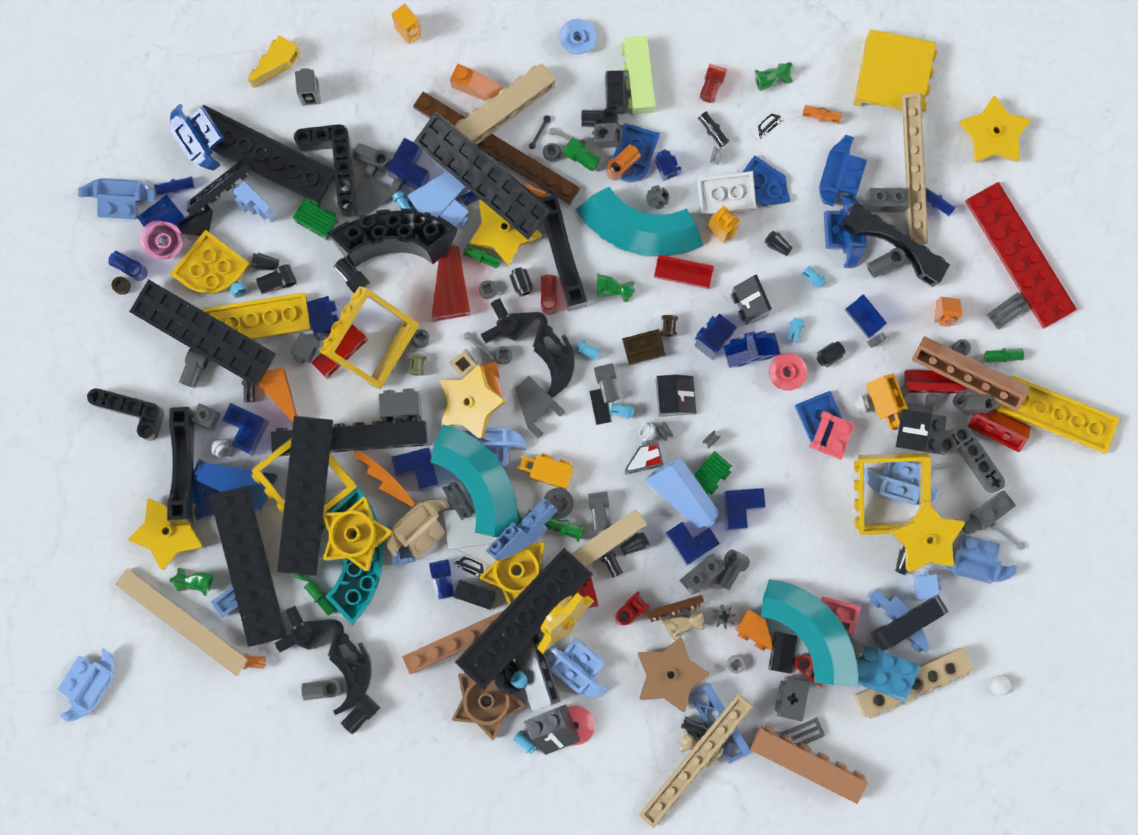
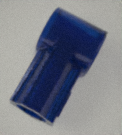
M117 250L111 253L108 258L109 266L136 281H142L148 275V270L144 265ZM137 267H140L139 272L137 274H134V270Z
M449 559L429 563L438 600L453 597L454 590L450 577L452 573Z

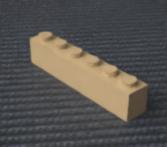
M542 63L537 67L533 66L526 75L516 78L511 86L504 87L496 97L489 98L481 108H475L466 119H460L455 124V127L477 145L555 88L556 78Z

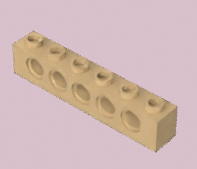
M957 648L921 664L916 677L918 687L914 690L911 689L905 703L915 700V696L920 693L926 695L933 692V688L938 685L945 687L951 684V680L956 677L959 680L969 676L968 672L972 671L973 667L964 648ZM948 663H951L953 666V671L950 674L945 670ZM930 671H933L936 675L935 680L932 682L927 677ZM869 688L853 695L862 716L869 717L870 719L881 715L880 711L884 709L890 711L897 708L898 703L902 702V700ZM880 694L883 698V701L880 705L877 706L874 702V698L876 695Z

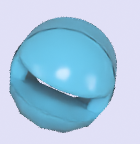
M240 281L233 283L230 288L235 298L242 297L248 290Z
M517 671L512 675L510 683L516 688H524L528 683V679L522 671Z

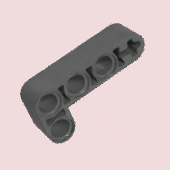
M959 426L943 436V441L949 444V449L941 448L940 455L949 454L957 449L987 492L994 493L1004 488L1005 480L969 427ZM958 431H962L964 433V440L958 438ZM969 447H973L975 449V456L969 454ZM980 463H984L986 465V472L980 470ZM995 480L997 483L993 487L991 483Z

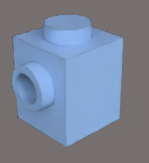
M454 200L439 217L450 222L458 230L469 222V208L463 202L458 203Z
M930 571L919 572V576L913 577L916 600L930 599L937 594L939 595L941 582L937 578V574L931 575Z

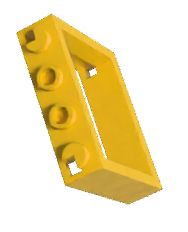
M359 286L356 292L352 293V299L349 304L342 309L341 317L333 324L332 332L323 341L324 345L319 352L366 383L381 390L420 324L368 288ZM367 297L403 321L402 326L371 376L334 353Z
M291 438L251 470L253 472L251 476L258 484L262 483L265 486L264 492L270 499L274 497L278 502L276 506L282 513L285 500L261 470L290 448ZM331 453L329 456V466L346 487L324 504L323 513L357 487L356 483Z
M928 453L857 455V461H854V472H857V480H854V491H857V499H854V510H857V517H854V528L858 530L860 535L892 534L890 532L891 529L905 524H864V463L920 461V507L924 500L931 505V457Z

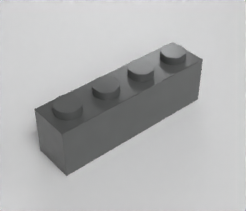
M539 633L515 657L516 666L528 679L525 691L532 711L561 702L546 653L542 654L537 649L541 642Z

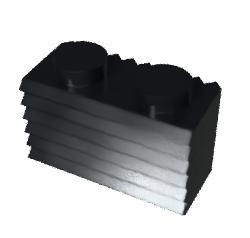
M607 71L605 73L606 108H613L617 114L625 113L624 71Z
M461 579L458 581L453 598L491 610L497 593L491 589L481 588V586L474 585L473 583L470 584V582Z

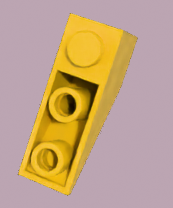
M280 35L277 39H274L270 43L266 55L263 54L257 68L253 69L249 74L248 82L251 87L255 88L290 69L300 55L298 46Z

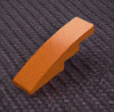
M356 450L353 457L369 466L366 473L382 482L379 488L381 491L412 508L416 505L405 489L390 473L374 460Z

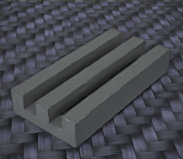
M1017 292L989 312L987 316L995 327L1000 329L1028 309L1029 306L1024 303L1025 300L1021 299L1020 294ZM1014 299L1017 300V302L1014 305H1012L1003 313L994 318L993 314L998 312L1000 309H1002L1004 306L1009 304ZM1020 305L1022 307L1020 310H1018L1016 313H1014L1009 318L1004 320L1002 323L999 324L997 322L999 319L1004 317L1017 306Z
M459 478L455 482L449 483L448 486L442 487L461 521L475 513L473 501ZM458 486L460 488L461 492L465 496L472 510L468 509L467 505L465 504V502L463 501L462 497L460 496L459 492L455 487ZM452 489L466 513L462 514L449 490Z
M817 717L781 733V735H789L815 723V727L791 738L796 740L816 730L819 731V734L796 743L800 746L801 743L806 745L825 736Z

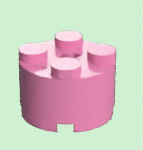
M158 220L148 223L142 229L139 243L147 255L159 260H166L175 257L180 252L182 237L180 230L175 225ZM159 237H163V238H162V239L164 240V243H163V244H162V243H159V240H158Z

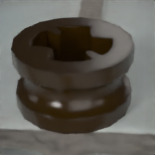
M121 276L114 278L111 284L112 289L119 295L127 294L131 288L130 282ZM121 281L125 284V288L122 287V290L117 287V284H120Z

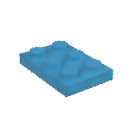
M864 645V653L857 660L859 685L907 702L920 670V665Z

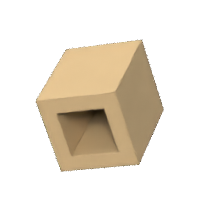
M465 348L450 361V364L463 377L478 364V361Z

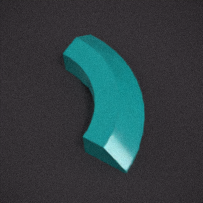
M610 186L593 194L576 208V211L590 229L597 233L601 239L613 244L614 247L623 251L647 257L658 255L671 256L691 252L703 246L696 223L687 208L664 215L643 213L622 202L614 194Z
M442 424L434 443L430 463L437 464L452 472L467 488L475 508V533L499 537L512 522L518 526L517 500L512 483L497 457L478 439L457 428Z
M356 487L329 513L346 512L362 497L366 496ZM369 503L373 518L375 521L378 522L376 514L371 504ZM354 532L353 538L355 539L357 536V532ZM383 542L375 548L368 572L351 560L344 559L342 572L336 584L325 596L352 625L370 604L379 584L384 557Z
M769 579L763 596L761 617L783 623L801 638L812 658L814 683L859 687L858 664L854 647L841 621L824 602L810 592L793 584Z

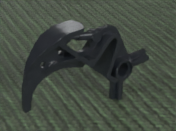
M500 298L491 302L490 304L499 320L496 321L497 326L480 334L485 344L500 336L517 342L536 320H540L532 347L534 352L542 358L550 370L551 386L547 394L551 398L558 395L570 383L575 366L573 348L566 335L561 336L565 343L563 345L553 332L552 327L548 325L546 316L540 312L508 314ZM506 321L513 322L512 330H504L503 325ZM549 336L555 344L561 347V352L547 348L543 338ZM560 372H563L564 376L561 377L559 375Z
M295 605L285 610L293 628L290 631V635L274 643L279 653L296 644L299 647L312 650L332 627L335 628L336 631L327 656H330L329 660L337 666L346 679L347 697L333 712L336 716L352 707L366 694L372 678L371 656L362 642L358 643L362 652L360 654L357 647L350 641L349 635L344 633V626L338 620L329 619L304 622ZM303 628L308 631V636L304 640L299 637V631ZM345 644L358 656L357 661L344 657L340 651V646ZM354 665L357 666V670L353 669ZM357 681L360 682V686L356 685Z

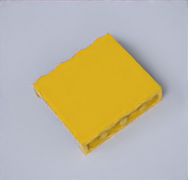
M870 29L866 36L853 105L861 106L862 103L902 111L903 94L921 93L922 113H925L928 102H925L926 95H929L931 84H928L929 78H932L934 67L931 66L932 60L935 61L937 49H935L936 42Z

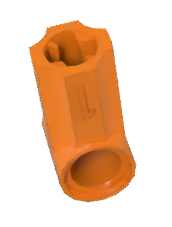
M628 145L616 158L609 161L606 172L609 179L614 181L621 179L623 174L641 157L635 146ZM618 167L620 171L614 172L611 168Z
M496 361L482 364L481 366H483L488 385L494 392L503 397Z

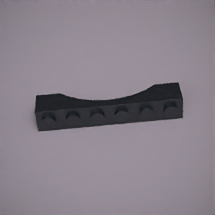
M557 194L540 198L552 209L543 223L568 311L587 307V299L573 258Z
M855 203L852 205L839 225L840 228L854 237H876L887 241L896 248L902 249L912 265L917 278L931 287L941 282L950 266L942 256L930 252L928 247L918 244L911 236L904 235L896 226L884 222L882 217L872 214L861 204Z
M189 407L169 408V429L172 444V481L167 501V521L172 526L193 525L194 422L191 419L194 412Z

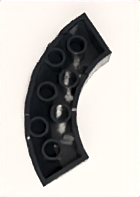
M401 208V211L383 209L376 211V214L360 215L359 219L350 223L346 221L327 234L344 257L357 267L373 257L396 252L414 254L428 260L431 264H435L448 253L458 230L450 222L441 217L432 216L429 212L421 213L415 212L414 209Z

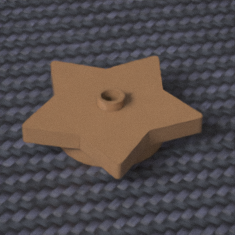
M679 637L662 652H638V657L646 674L639 699L664 698L680 711L685 712L691 688L709 676L710 673L689 660L682 637ZM669 671L674 672L675 676L673 679L667 677Z
M458 674L463 698L452 717V721L476 723L494 740L503 719L523 709L525 704L514 694L507 695L501 692L495 685L494 680L483 691L467 674ZM489 697L491 699L490 704H484L483 699Z

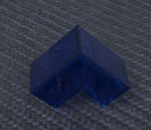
M404 137L386 169L388 176L402 181L403 184L414 190L424 186L428 182L430 175L428 170L417 165L423 153L422 149Z
M329 296L306 302L313 334L319 342L328 338L332 332L333 324L339 320L338 315L335 314L338 311L334 300L331 301Z
M720 313L717 317L712 316L706 324L707 327H702L695 337L696 343L694 346L711 360L737 329L733 323Z
M767 331L746 333L744 338H734L730 340V344L723 346L729 368L742 367L755 361L768 360L781 355L775 333H767Z
M232 403L229 404L222 419L225 423L239 429L231 446L253 456L269 421Z
M429 447L391 457L395 475L398 478L416 474L418 487L421 492L440 487L435 465L430 463L432 453Z
M764 488L728 490L723 492L726 531L746 530L748 528L746 510H760L766 507Z
M683 522L665 533L685 566L720 544L710 527L694 538Z

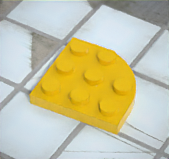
M205 230L171 271L170 275L194 292L216 294L231 288V285L240 280L251 264Z

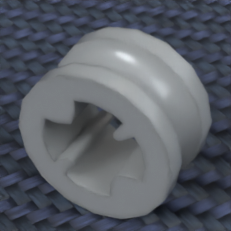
M714 146L709 162L712 163L714 161L718 165L723 149H717Z
M737 655L729 657L727 660L729 671L735 674L743 671L745 667L743 659ZM734 659H738L739 663L741 662V667H737V670H733V666L730 667V663H733Z

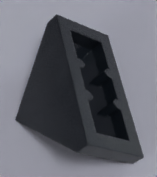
M208 204L205 205V210L197 215L195 213L192 216L189 214L176 224L182 234L201 236L205 230L210 231L213 211Z

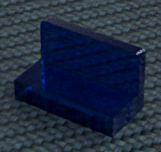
M165 195L137 216V218L145 227L148 223L158 220L175 225L184 218V215L170 197Z
M864 294L845 309L868 339L887 324Z

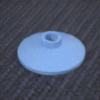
M571 19L560 30L559 38L561 45L572 54H585L595 45L596 31L586 20ZM579 37L580 41H575L574 38Z

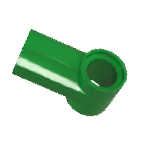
M571 137L562 154L593 172L601 158L585 148L584 144Z

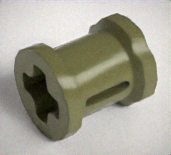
M410 354L411 363L407 373L423 376L424 361L427 360V357L420 354Z

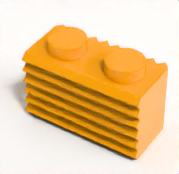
M403 4L392 12V19L395 30L404 38L406 44H410L411 42H416L421 37V27L418 18L406 4Z

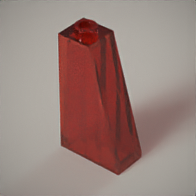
M452 244L448 253L438 261L432 308V319L434 322L471 316L460 249L455 244Z

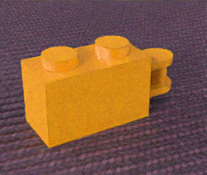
M723 205L710 218L707 229L724 243L726 240L731 241L736 236L740 220Z
M893 373L868 382L866 386L879 419L886 418L890 429L894 431L899 427L902 409L906 410L908 408Z
M544 453L541 456L536 455L535 460L520 456L521 463L520 466H517V469L530 473V479L567 490L574 467L570 466L571 462L560 459L558 462L552 460V456ZM529 462L534 463L532 470L527 468Z

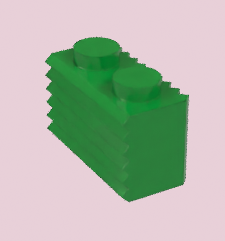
M304 199L293 215V220L327 240L329 238L327 233L332 231L339 222L337 217H335L336 214L329 209L324 211L319 208L320 204L312 199L310 201Z
M714 451L696 471L694 477L706 494L710 493L712 495L719 488L717 483L720 479L725 481L732 473L729 470L732 465Z

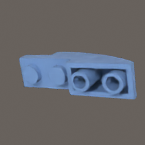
M543 498L518 526L512 522L492 542L486 551L497 561L522 551L548 530L544 524L558 510Z
M876 589L871 590L867 595L870 598L869 602L876 608L881 607L885 610L884 614L892 621L910 611L896 596H891L888 600ZM922 629L906 638L911 642L910 646L917 652H928V642Z

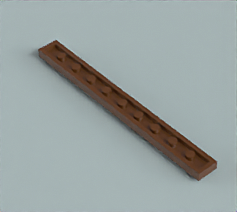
M424 91L413 105V109L429 119L434 112L440 113L454 126L460 119H466V117ZM494 134L489 135L477 144L479 148L491 157L551 194H557L558 198L571 205L580 191L579 186Z

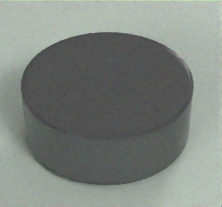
M882 332L868 340L867 343L872 348L886 340L887 337Z

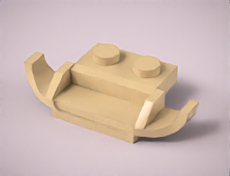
M430 499L417 503L391 527L393 535L388 538L387 547L394 557L397 556V550L401 546L409 548L415 558L419 559L446 534L437 520L439 517L437 513L450 507L446 499Z

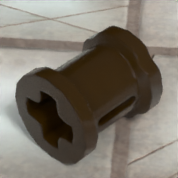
M662 315L663 328L660 335L667 337L677 336L676 321L678 316Z

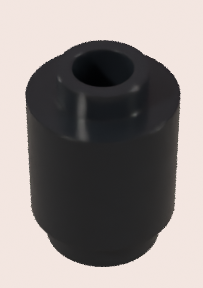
M522 267L513 269L509 277L515 293H518L519 297L532 293L533 284L527 269H522Z
M839 341L831 342L817 352L816 359L822 367L828 368L842 359L846 351Z

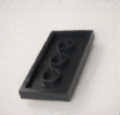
M245 156L187 201L186 211L191 216L195 213L197 215L205 210L206 204L210 201L214 203L221 197L220 193L224 190L227 192L236 185L235 182L241 178L243 180L249 176L251 160Z

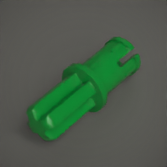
M469 244L464 249L463 255L477 260L479 264L484 263L494 268L500 266L501 258L487 253L485 249L480 250Z
M1022 348L985 351L984 358L986 362L1002 361L1006 363L1007 361H1022L1024 359V350Z
M311 580L304 586V589L314 599V603H317L326 615L329 616L336 611V607L325 597L327 593H323L314 580Z

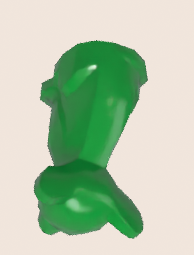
M779 63L776 69L755 70V82L758 90L763 91L772 87L780 78L786 83H792L793 80L790 77L792 63Z
M597 273V297L603 294L620 295L624 302H629V298L635 292L632 287L634 285L633 281L621 285L613 277Z
M177 568V574L170 578L169 582L173 583L177 591H182L184 587H187L190 590L201 591L203 596H207L208 591L212 587L214 574L202 571L187 576L183 569Z

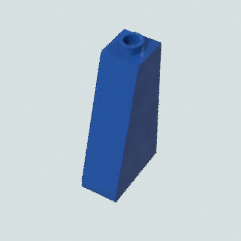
M204 462L203 466L199 465L196 470L197 481L220 492L249 486L254 508L260 511L268 498L264 492L265 486L262 483L258 484L251 476L253 474L251 470ZM262 472L274 486L278 476Z

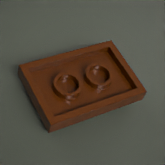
M701 594L643 612L645 620L650 619L651 622L663 619L662 615L667 613L669 617L682 613L681 609L686 607L688 611L700 608V603H703L704 599Z

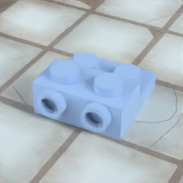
M244 181L233 187L232 192L236 196L234 200L245 212L249 210L252 215L256 212L263 220L267 218L270 222L276 219L271 208Z

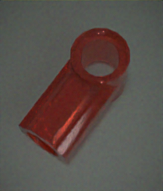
M709 63L704 78L705 82L699 97L704 102H715L720 85H722L727 72L726 68Z
M554 275L541 276L540 303L541 310L546 315H553L558 308L557 276ZM547 301H552L554 306L547 308L544 304Z

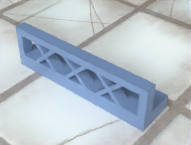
M707 683L689 694L691 701L706 726L710 728L714 722L708 721L706 717L708 709L716 710L718 717L725 710L711 684ZM704 691L708 697L706 706L698 704L694 696ZM737 728L731 734L734 742L729 741V736L725 741V747L721 746L729 764L751 753ZM728 743L736 744L740 752L730 757L727 752Z

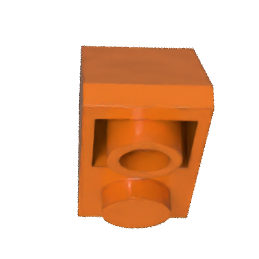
M943 296L937 299L934 322L939 323L943 327H950L962 318L960 299Z
M749 609L746 610L735 628L739 632L737 636L746 641L751 639L756 642L754 646L762 651H765V649L771 650L773 646L766 619Z

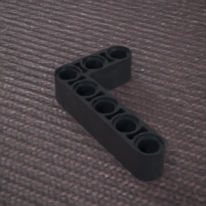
M336 124L301 128L295 131L294 140L301 151L333 149L337 204L343 216L352 217L355 215L357 203L351 139L346 126ZM339 134H345L342 138H337ZM320 136H326L325 139L318 140ZM302 138H308L305 142H299ZM341 151H346V154L338 155ZM344 168H347V169H348L347 172H345V173H340V171H341L342 169H344ZM344 186H350L346 191L341 190ZM347 203L352 204L351 207L347 209L343 208V206Z

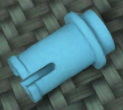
M400 190L392 196L393 202L397 203L400 209H415L406 198L405 192Z
M808 266L801 274L814 284V288L820 289L826 282L825 276L819 275L811 266Z
M793 318V321H790L791 327L786 340L792 342L793 339L794 343H798L802 327H805L804 320Z
M579 340L575 348L578 351L577 353H582L595 361L600 349L587 344L586 340Z
M612 402L610 415L626 417L627 420L629 418L633 419L635 407H631L630 404L626 406Z
M521 730L513 738V741L526 750L525 753L529 752L532 754L537 748Z

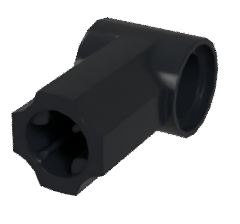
M613 108L582 110V127H594L595 124L616 123L618 125V114ZM608 116L615 118L612 122L605 120Z
M346 257L339 259L333 266L353 293L356 292L359 286L366 288L371 284L363 273L358 271Z
M290 264L279 266L274 272L256 278L262 295L279 288H289L297 283Z
M367 694L356 703L355 708L341 722L342 726L352 735L381 708Z

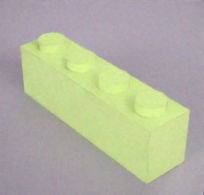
M647 35L625 37L624 44H621V53L626 58V62H623V70L628 75V79L625 80L626 91H630V97L627 98L628 109H632V115L654 113L655 98Z

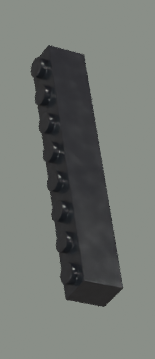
M422 418L410 419L411 422L395 419L391 420V423L372 421L370 425H365L364 422H355L353 426H345L344 423L334 424L330 453L428 446L427 423L422 421ZM276 428V431L271 432L272 453L291 438L292 430ZM290 448L280 456H289Z

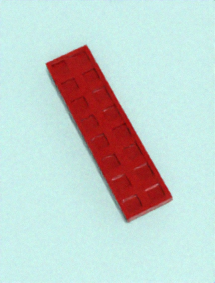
M999 181L965 200L968 208L1043 329L1077 310Z

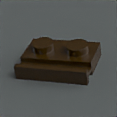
M659 329L622 338L629 366L666 356Z

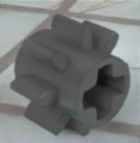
M656 185L647 191L646 201L649 206L656 207L658 210L668 204L670 196L664 187L660 188L659 185Z
M721 605V610H713L716 616L711 619H716V627L723 624L724 629H727V623L734 625L731 619L736 614H731V606L724 609V605ZM722 611H724V614H728V618L725 619V622L723 621V619H719V615H722Z

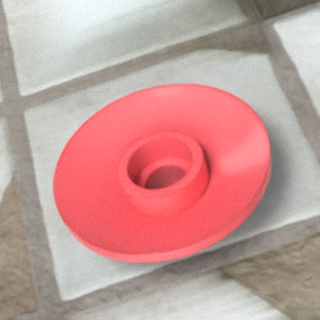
M783 353L772 360L769 366V377L777 388L792 391L804 383L807 377V368L799 356L793 353ZM784 370H789L790 376H785Z
M569 706L567 708L573 722L579 724L576 730L581 740L573 745H581L591 738L595 728L594 719L591 713L584 707Z

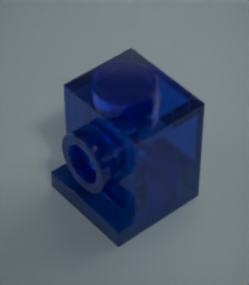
M667 149L657 153L654 162L663 182L681 174V166L676 167L678 162L675 155H671Z

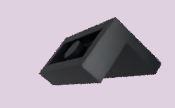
M774 631L768 670L792 673L797 635Z

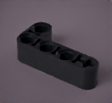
M99 388L91 389L88 392L87 400L90 404L101 409L138 418L137 434L139 437L147 441L157 438L164 418V411L160 406ZM96 396H97V397L101 396V397L105 398L106 401L104 402V401L99 400V399H98V400H95V398H96ZM120 399L119 406L114 408V400ZM137 403L139 405L138 410L132 412L131 407ZM156 408V416L150 417V411ZM147 427H151V433L145 436L144 430Z
M937 594L889 624L875 629L870 635L879 650L885 651L944 616L949 611Z

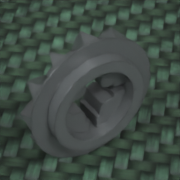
M554 488L548 491L544 499L552 505L555 503L554 496L559 501L566 499L561 504L562 511L555 507L558 511L552 518L560 519L568 516L574 505L572 495L563 488Z

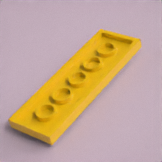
M305 292L201 309L252 340L311 331Z
M1010 376V378L1030 388L1018 412L1002 404H999L998 412L1102 454H1107L1120 418L1016 376Z

